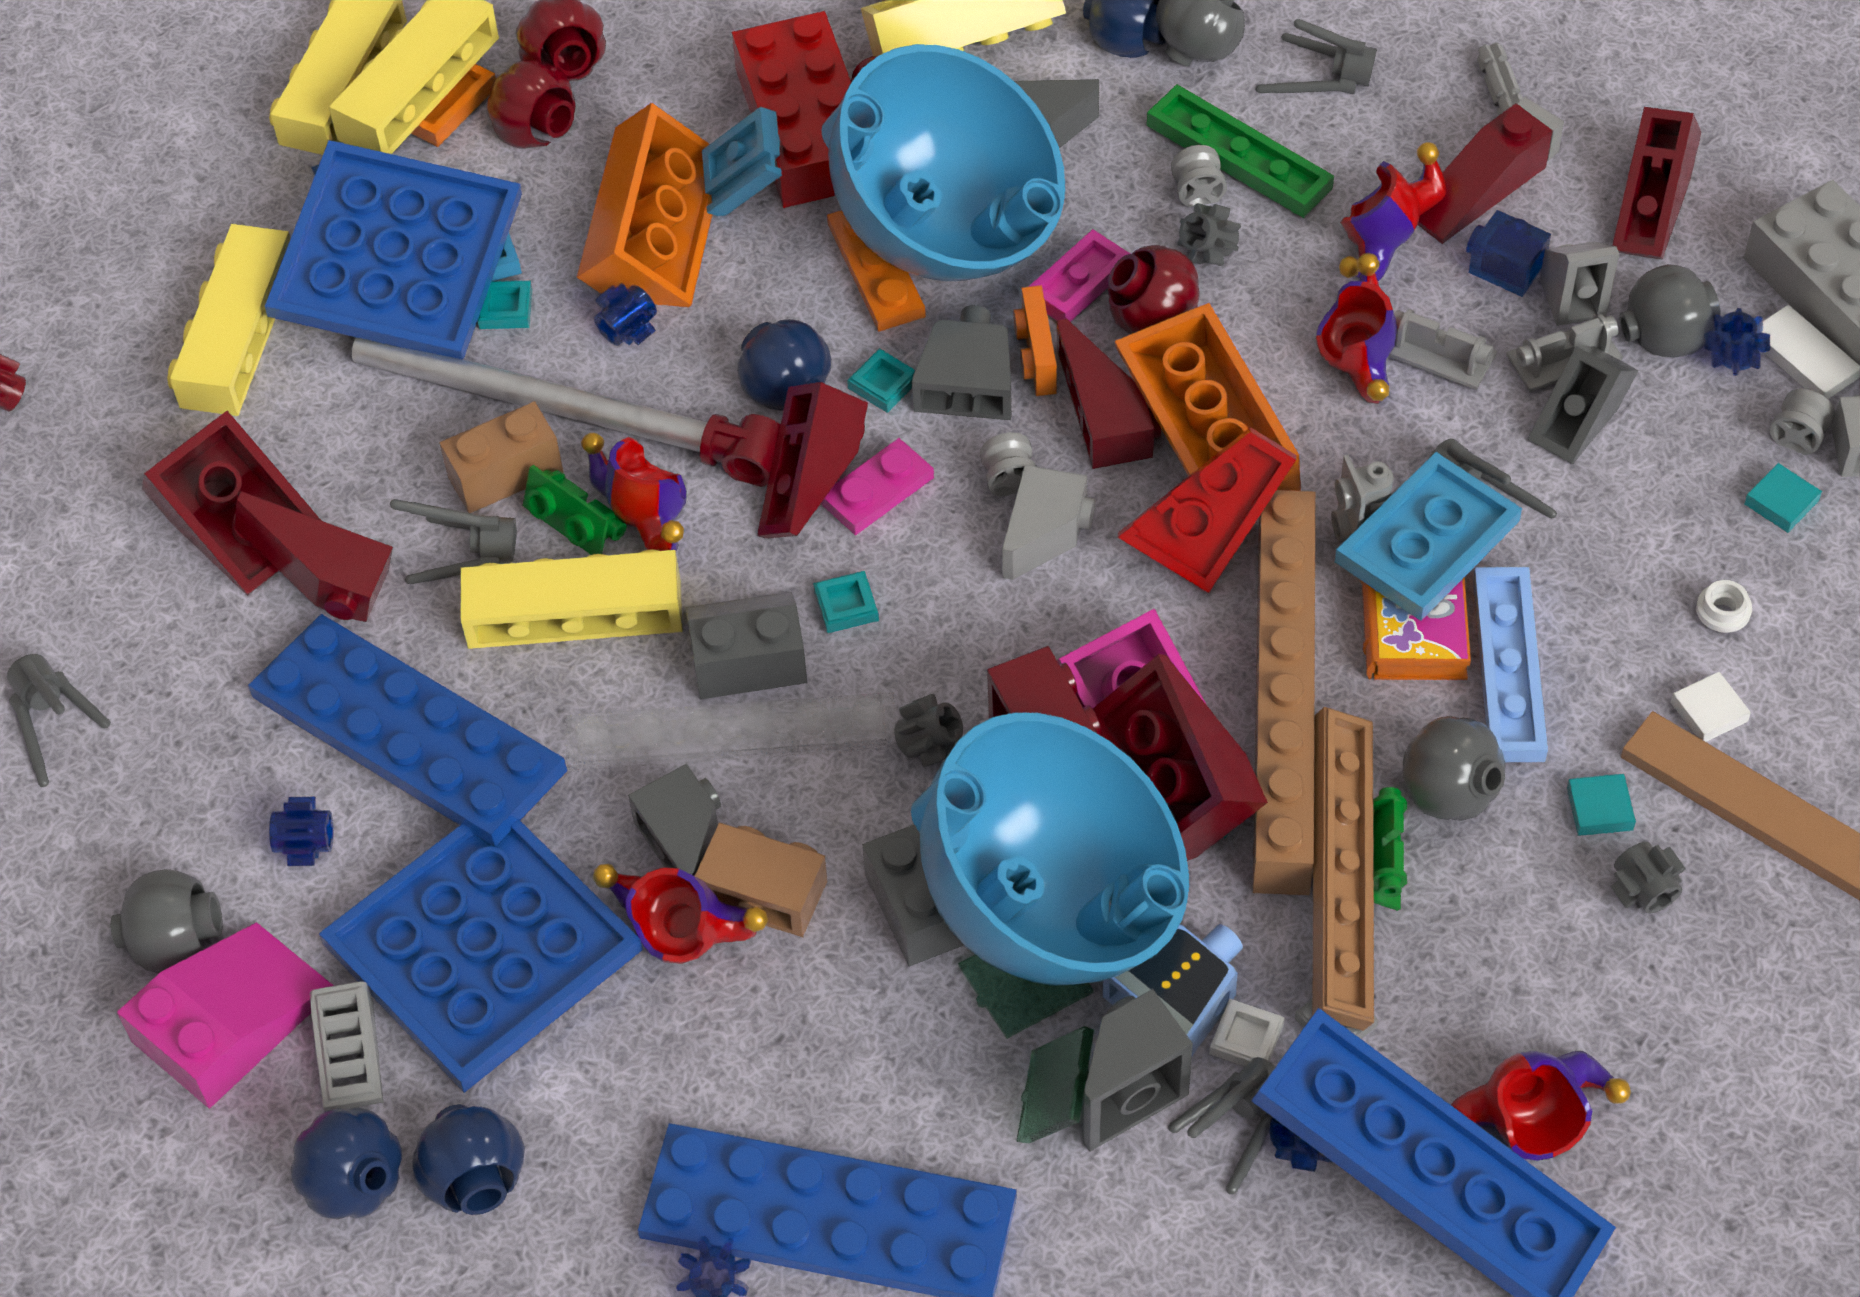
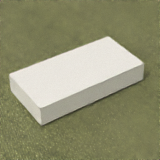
M1790 305L1785 306L1751 329L1749 340L1805 389L1816 391L1827 399L1860 378V365Z

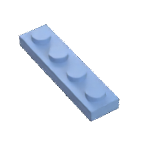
M1475 567L1473 588L1486 726L1495 735L1499 748L1503 752L1505 762H1545L1548 746L1529 567Z

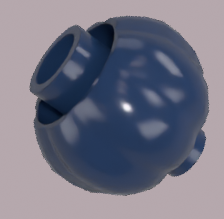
M1085 0L1083 17L1089 20L1092 38L1105 51L1120 57L1137 58L1149 53L1144 48L1143 40L1160 45L1166 43L1159 31L1156 20V6L1159 0Z
M783 319L773 324L771 322L761 323L747 334L741 345L743 353L738 361L737 368L741 387L749 398L770 409L784 410L788 387L817 382L825 383L831 370L832 358L828 345L814 328L799 320Z
M461 1104L451 1105L441 1110L437 1114L435 1121L429 1123L418 1138L412 1160L413 1177L418 1189L429 1200L444 1209L455 1213L463 1211L469 1215L484 1214L500 1206L506 1199L507 1193L512 1192L524 1164L525 1146L516 1127L496 1111L482 1106L468 1108ZM451 1183H452V1186H453V1189H454V1191H455V1194H456L457 1199L455 1198V1196H454V1194H453V1192H452V1190H451V1188H450V1184H451Z
M359 1107L349 1110L336 1108L325 1111L317 1116L311 1126L302 1131L296 1139L293 1148L294 1160L291 1165V1181L296 1192L305 1198L308 1207L321 1217L338 1220L345 1217L357 1219L368 1216L376 1211L380 1204L387 1197L391 1196L397 1188L400 1179L399 1166L402 1161V1148L397 1136L389 1131L386 1122L373 1111Z

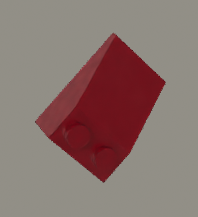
M228 410L155 464L143 476L142 490L165 517L247 596L278 573L279 570L234 527L237 498L242 491L321 520Z
M1158 654L1092 708L1101 727V736L1129 756L1150 778L1166 801L1178 825L1186 850L1187 861L1197 858L1268 803L1246 753L1167 655Z

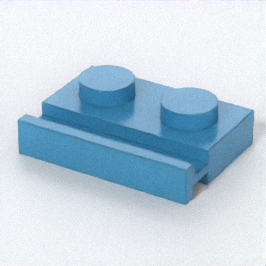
M759 107L702 150L705 194H709L712 197V203L706 206L708 214L715 216L729 214L782 176L781 168L775 167V159L780 156V137L778 135L776 111Z

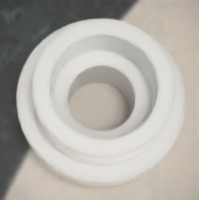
M1720 580L1712 583L1700 593L1696 604V612L1701 622L1708 628L1724 633L1735 632L1742 629L1749 622L1752 613V602L1747 591L1740 584L1730 580ZM1726 605L1730 607L1732 611H1723L1718 609L1716 606Z

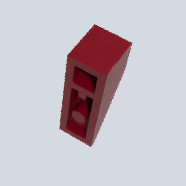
M1515 103L1482 127L1442 172L1446 184V195L1439 203L1419 216L1418 226L1441 244L1445 243L1546 168L1553 130Z
M1644 107L1613 240V246L1617 247L1619 253L1663 260L1691 180L1701 137V130L1694 113Z
M1067 318L1057 320V353L1092 469L1153 458L1154 439L1161 438V427L1151 409L1147 407L1146 401L1135 381Z
M823 382L788 387L774 460L759 522L758 537L771 539L798 536L858 453L860 441L865 432L864 422L868 402Z
M241 491L237 498L234 527L315 606L325 609L328 614L337 619H354L367 622L389 572L393 547Z

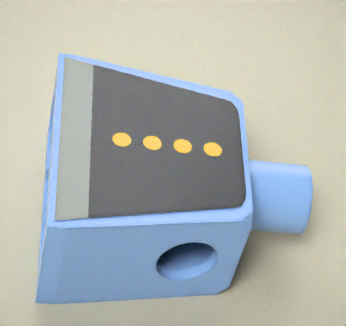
M1180 924L1172 939L1156 955L1119 976L1103 980V998L1114 1005L1122 998L1127 996L1137 998L1153 989L1192 1041L1193 1056L1224 1013L1229 998L1234 999L1236 996L1238 973L1229 962L1243 949L1242 943L1230 928L1222 924H1218L1202 940Z

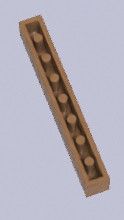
M1276 490L1259 516L1255 775L1268 803L1254 813L1253 893L1310 895L1314 865L1316 492Z

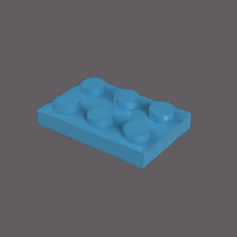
M1435 452L1336 549L1335 563L1422 621L1518 524L1522 508Z

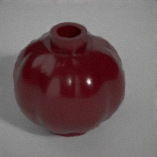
M580 0L535 1L516 28L520 60L549 63L562 70L569 82L580 81L592 73L594 66L602 59L606 50V39L603 35L604 24L599 13L590 5L584 4Z
M534 60L518 61L508 67L504 73L500 74L491 86L487 102L488 116L499 139L519 149L547 146L551 143L534 137L530 127L553 138H559L566 134L573 123L576 108L570 82L563 71L549 63H540Z
M1160 245L1143 246L1132 254L1125 255L1119 259L1111 270L1108 285L1109 307L1115 323L1127 333L1133 334L1197 308L1200 291L1198 274L1193 262L1176 249Z

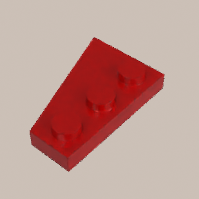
M1250 427L1120 530L1117 538L1209 593L1296 461V455Z

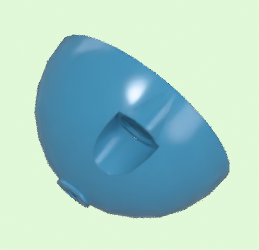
M914 44L894 48L877 56L860 70L848 87L839 106L822 125V138L829 149V169L834 193L846 220L855 234L870 250L886 262L906 272L938 281H966L1001 273L1023 261L1047 241L1060 219L1065 199L1064 165L1058 143L1047 120L1034 101L1011 78L983 59L959 49L940 45Z
M1010 713L990 718L974 726L958 740L935 774L931 785L911 806L912 821L920 833V854L925 879L939 914L952 933L965 947L1000 971L1031 982L1054 986L1102 981L1119 976L1156 955L1172 939L1183 919L1189 892V870L1186 850L1178 825L1166 801L1139 766L1113 743L1087 727L1061 717L1042 713Z

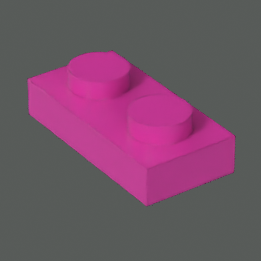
M1092 229L1028 287L1042 285L1047 315L1056 321L1067 318L1071 322L1108 288L1109 275L1112 268L1119 259L1131 253Z
M898 438L838 481L824 498L821 505L856 536L934 478V468L904 441Z

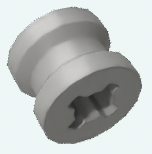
M1206 145L1190 146L1176 154L1171 162L1173 178L1178 182L1177 193L1179 199L1188 207L1195 206L1197 203H1216L1227 191L1225 176L1220 171V158L1214 148Z
M1803 388L1792 390L1786 395L1782 403V412L1776 415L1771 423L1770 434L1778 445L1790 448L1803 455L1813 454L1819 449L1823 441V432L1831 426L1834 420L1835 409L1825 396L1816 391Z
M1013 432L1003 433L990 438L981 447L980 458L982 465L989 470L986 474L988 489L992 494L998 497L1017 494L1025 465L1037 467L1030 460L1033 456L1032 446L1027 436Z

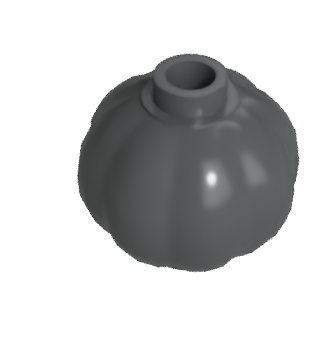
M1159 0L1156 6V21L1161 35L1168 44L1164 52L1173 60L1188 67L1193 60L1215 62L1224 59L1234 52L1244 36L1245 17L1243 10L1234 2L1235 0Z
M1667 264L1646 272L1637 280L1629 293L1627 311L1621 312L1619 319L1622 332L1628 342L1638 340L1639 344L1650 353L1674 358L1693 354L1705 346L1713 334V322L1721 317V310L1716 291L1709 281L1701 282L1696 274L1688 268Z
M1445 716L1429 722L1410 741L1403 758V779L1410 791L1411 798L1424 814L1438 819L1463 821L1478 816L1497 797L1505 781V759L1495 735L1485 724L1470 718Z
M163 869L144 874L131 884L125 893L120 914H115L111 917L110 927L112 938L117 948L126 947L136 964L147 971L159 974L161 971L204 950L199 940L221 936L223 919L220 903L214 892L205 893L202 883L188 874L176 870Z

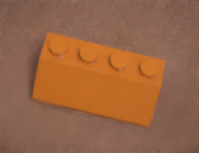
M650 103L615 127L577 278L613 301L690 307L712 219V214H708L706 206L712 203V197L709 194H705L702 150L710 144L653 103Z
M1210 303L1115 341V348L1188 476L1251 427L1296 455L1295 463L1277 490L1301 491L1299 453Z

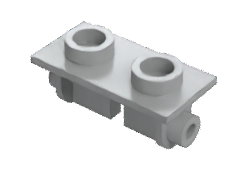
M1408 309L1406 312L1400 310L1395 312L1397 333L1395 346L1389 357L1477 390L1497 355L1494 346L1486 344L1485 337L1480 336L1478 338L1449 327L1448 331L1439 329L1440 323L1417 315L1412 309Z
M1597 314L1593 316L1592 320L1573 326L1571 330L1565 332L1561 330L1535 340L1533 338L1525 339L1521 347L1506 352V356L1529 392L1557 383L1576 346H1595L1619 360L1623 358L1611 340L1613 336L1618 334L1617 322L1613 316L1604 317L1602 314Z
M1349 454L1343 456L1341 478L1335 480L1338 507L1336 511L1331 513L1333 531L1339 542L1345 541L1391 496L1394 476L1385 463L1373 462L1367 466L1354 468Z

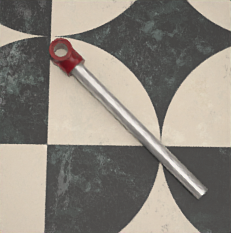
M357 337L353 343L352 360L356 363L521 406L535 401L539 409L544 412L700 452V460L703 464L716 466L717 462L722 463L724 471L734 480L759 487H764L768 484L780 424L769 417L750 414L744 416L739 425L729 423L728 418L724 415L713 414L708 422L464 359L400 348Z

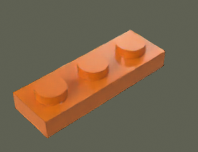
M842 210L827 214V223L878 332L925 318V306L909 273L886 262L870 250L855 234Z

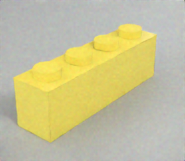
M402 0L330 1L327 16L319 30L313 31L308 49L300 63H296L293 66L289 82L281 97L276 98L271 105L269 119L270 124L274 126L279 145L323 155L328 140L340 142L336 137L329 106L336 95L345 90L362 72L364 66L391 42L395 33L403 29L407 20Z
M427 0L403 29L398 30L391 42L364 66L362 72L345 90L339 92L329 106L337 140L344 144L392 154L499 39L493 4L484 0Z
M885 0L861 8L873 56H879L894 48L914 44L940 45L964 51L963 46L979 41L981 45H992L1008 39V32L1022 27L1026 31L1043 29L1053 24V17L1066 14L1063 0Z
M231 224L224 243L217 245L214 255V269L209 281H204L201 285L198 309L194 319L187 321L183 334V347L178 359H173L168 369V386L174 390L179 408L223 414L228 410L233 416L239 415L275 318L267 317L265 304L291 239L289 231Z
M651 549L631 554H593L583 558L559 560L542 558L533 562L510 564L485 563L480 566L462 567L461 624L468 649L683 632L681 579L676 550L659 551Z

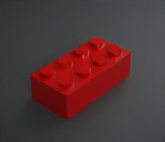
M821 11L733 31L732 41L736 72L750 112H754L759 107L776 111L778 135L780 137V156L775 159V167L781 168L782 176L774 182L783 208L835 196L830 177L829 149L822 138L821 130L823 123L839 106L851 84V80L826 12Z

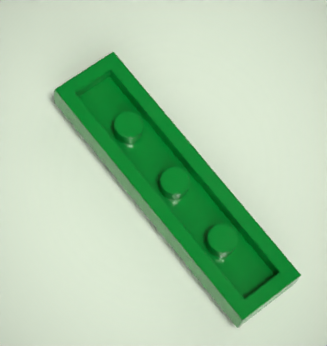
M1178 84L1147 112L1146 126L1183 148L1195 145H1206L1214 148L1219 155L1220 169L1302 218L1333 189L1334 175Z

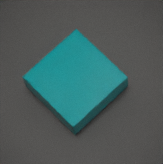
M531 280L491 281L478 318L479 329L530 328Z
M879 348L847 380L848 389L888 413L912 389L915 369Z
M1777 463L1747 494L1744 505L1789 533L1819 502L1822 491L1780 463Z
M865 571L813 583L814 593L827 634L879 621V613Z
M1625 774L1568 780L1567 792L1578 836L1634 831L1636 819Z

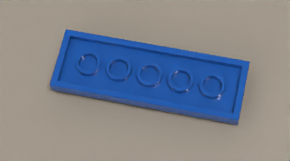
M320 614L248 684L252 697L266 707L458 825L463 823L471 828L474 835L494 847L512 830L511 825L517 819L521 820L568 771L564 757L323 614Z
M1320 1008L1316 1010L1251 1100L1513 1297H1574L1616 1229L1613 1224Z
M669 1123L639 1224L638 1234L641 1239L937 1297H995L1016 1204L1017 1189Z

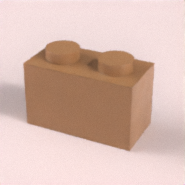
M535 401L439 442L447 476L468 513L477 511L525 490L529 468L532 465L541 471L550 470L554 472L559 470L564 473L557 437Z
M723 823L718 824L695 874L697 878L706 882L719 901L742 908L757 906L766 912L768 918L766 926L800 937L804 936L827 884L825 855L819 854L814 848L799 842L787 844L768 838L757 829L749 826H738L735 828Z

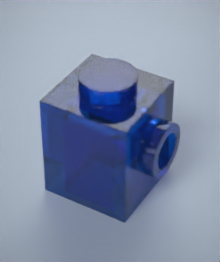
M1496 210L1485 227L1478 225L1469 238L1466 252L1471 254L1468 273L1523 297L1541 272L1545 249H1549L1551 233L1537 228L1523 219L1515 218Z

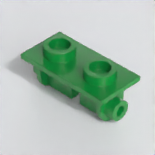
M534 465L530 466L522 506L529 510L534 517L543 520L568 538L572 544L579 546L590 555L602 554L605 540L610 538L613 541H617L625 534L627 529L626 523L619 519L613 510L597 499L587 503L588 493L568 480L561 471H541Z
M1385 787L1379 791V796L1373 799L1374 903L1398 911L1401 909L1402 888L1407 884V874L1404 872V842L1401 841V833L1404 832V812L1407 810V800L1401 796L1399 789Z

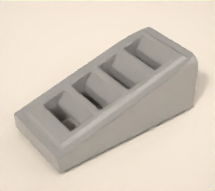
M360 981L310 991L311 1015L324 1111L384 1103L374 1003L368 984ZM361 1029L360 1035L330 1040L331 1034ZM364 1053V1058L338 1063L332 1062V1058ZM367 1074V1082L335 1087L334 1080Z

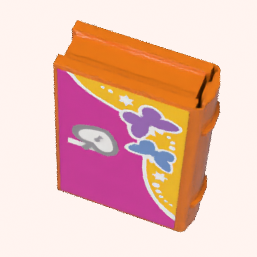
M1465 577L1422 621L1360 580L1362 584L1365 635L1362 649L1366 655V674L1369 680L1372 678V673H1374V680H1468L1467 666H1470L1471 657Z

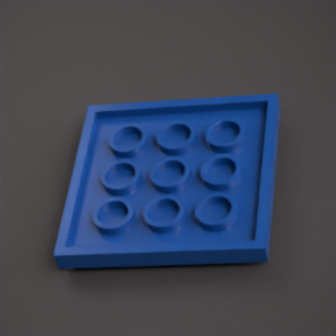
M328 140L266 301L265 310L267 317L400 348L464 359L522 196L521 184Z
M519 819L511 825L512 830L496 847L474 835L471 828L462 823L319 933L322 944L358 982L362 981L368 984L371 996L464 1093L643 950L641 939Z

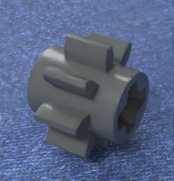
M1197 203L1194 206V213L1187 215L1184 219L1181 218L1180 240L1177 244L1191 250L1188 258L1193 263L1203 264L1207 262L1222 266L1224 265L1225 256L1230 255L1233 251H1238V230L1241 228V224L1227 220L1230 215V208L1217 204L1211 207Z
M929 694L899 708L903 718L898 720L895 725L894 735L896 743L907 757L916 758L920 756L923 767L945 760L955 746V742L962 738L963 722L960 714L953 705L947 702L937 705L935 694Z
M1641 842L1624 851L1614 863V868L1617 871L1614 873V876L1618 881L1610 887L1626 909L1635 904L1638 908L1643 907L1646 913H1656L1671 905L1682 893V887L1679 884L1682 882V879L1679 877V874L1686 868L1671 847L1662 850L1659 845L1652 847L1649 842Z

